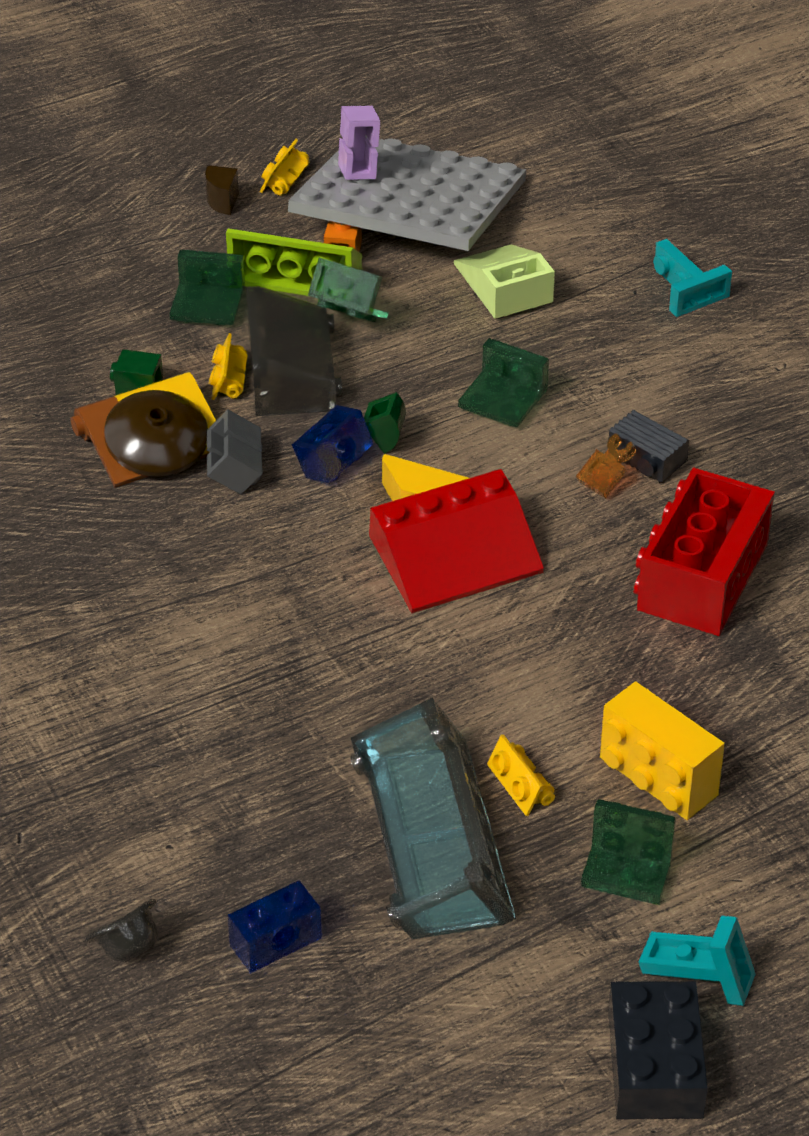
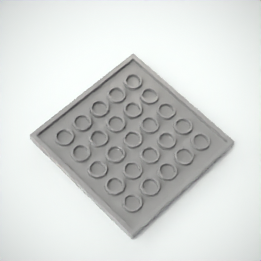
M379 139V145L375 147L378 152L376 179L345 180L338 165V150L289 199L288 212L469 251L525 182L526 169L517 168L513 163L498 164L488 162L484 157L476 156L469 158L459 156L455 151L447 150L440 152L430 150V147L426 145H406L397 139Z

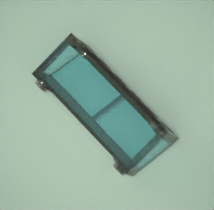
M433 697L351 737L354 754L350 755V759L359 776L365 775L369 779L396 893L391 894L389 897L390 904L386 906L387 914L394 927H401L413 940L502 926L515 920L516 915L466 739Z

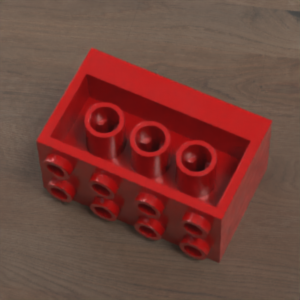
M693 467L686 480L681 479L679 481L674 501L667 502L661 524L653 526L649 545L647 548L642 547L638 553L636 568L640 569V574L636 579L633 591L634 594L638 595L637 611L720 636L768 545L775 491Z

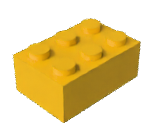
M636 681L604 705L600 758L610 768L621 772L632 780L639 789L647 791L661 801L668 810L676 812L687 821L718 796L724 742Z

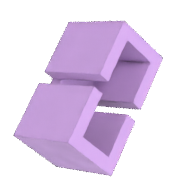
M342 106L340 134L342 138L339 140L338 165L345 180L376 179L378 152L375 147L379 145L380 119L373 106Z

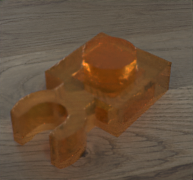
M617 433L609 438L607 443L608 450L605 454L596 449L576 475L581 484L604 498H607L627 472L621 463L630 460L636 453V448L632 442H629L624 449L617 450L618 446L622 443V439Z

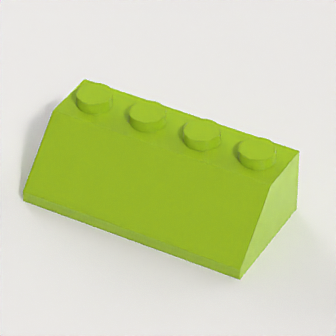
M229 228L226 231L229 284L353 303L362 281V254L353 247Z

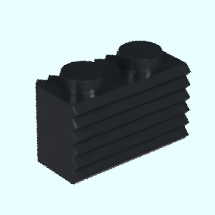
M635 410L628 413L626 417L624 416L622 420H619L618 424L615 423L614 427H611L609 430V455H612L618 461H624L626 465L630 464L631 467H635L637 471L639 470L645 476H652L659 483L663 482L688 461V439Z

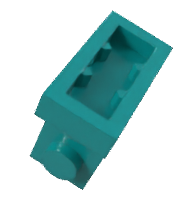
M668 239L656 242L653 260L654 268L658 274L662 275L672 284L669 311L676 317L730 297L732 271L725 264L702 272Z
M732 916L720 917L713 937L651 931L638 961L642 974L720 981L727 1003L732 1005L744 1006L756 975L738 918Z

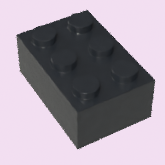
M696 981L611 982L608 1018L616 1119H704L708 1088Z

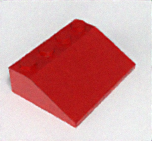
M502 469L370 508L369 537L411 614L544 572L542 561L517 494Z

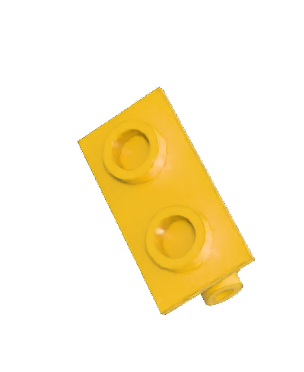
M295 139L289 148L286 146L281 148L274 160L277 162L276 164L272 162L268 164L261 176L265 180L260 190L261 193L268 186L277 195L286 194L296 179L308 167V154L300 152L295 148L298 139Z
M230 333L224 344H218L213 353L212 363L216 365L213 367L209 378V384L213 385L212 400H215L218 392L226 394L230 398H237L243 392L244 372L246 370L248 353L243 346L231 344L232 334Z
M500 735L487 765L525 816H529L534 804L541 803L543 806H547L554 801L555 789L545 780L541 773H534L536 767L525 754V750L521 745H516L513 742L510 743L505 735Z

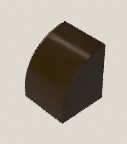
M207 165L205 170L207 202L213 210L225 215H231L239 195L238 168Z

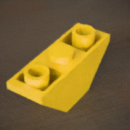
M384 454L382 457V484L392 501L468 479L465 476Z

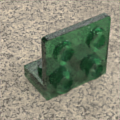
M180 250L177 257L179 285L169 313L170 320L187 323L233 325L245 288L244 255Z
M323 258L318 259L308 296L318 299V306L372 322H376L377 317L387 319L389 314L374 308L382 276Z
M488 338L483 344L482 372L460 397L458 407L503 424L518 427L548 390L549 358Z
M598 799L594 807L592 847L582 874L581 887L660 905L671 870L676 818L657 811L644 810L618 802Z

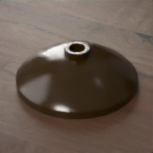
M146 390L125 397L112 408L105 422L104 438L111 456L126 469L146 476H169L190 468L200 459L207 446L208 425L201 410L189 399L169 391Z

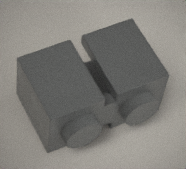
M227 409L207 429V451L210 452L207 455V476L241 495L250 485H255L263 473L261 428Z

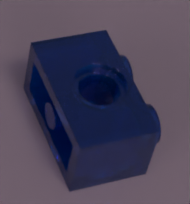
M336 405L292 444V447L305 478L330 484L338 479L341 473L353 462L359 460L374 442L361 410Z
M298 880L228 914L230 947L251 974L321 939V907L301 881Z

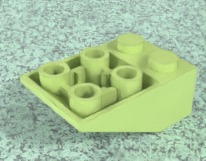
M511 244L454 260L456 268L495 319L553 302L555 271L541 253Z

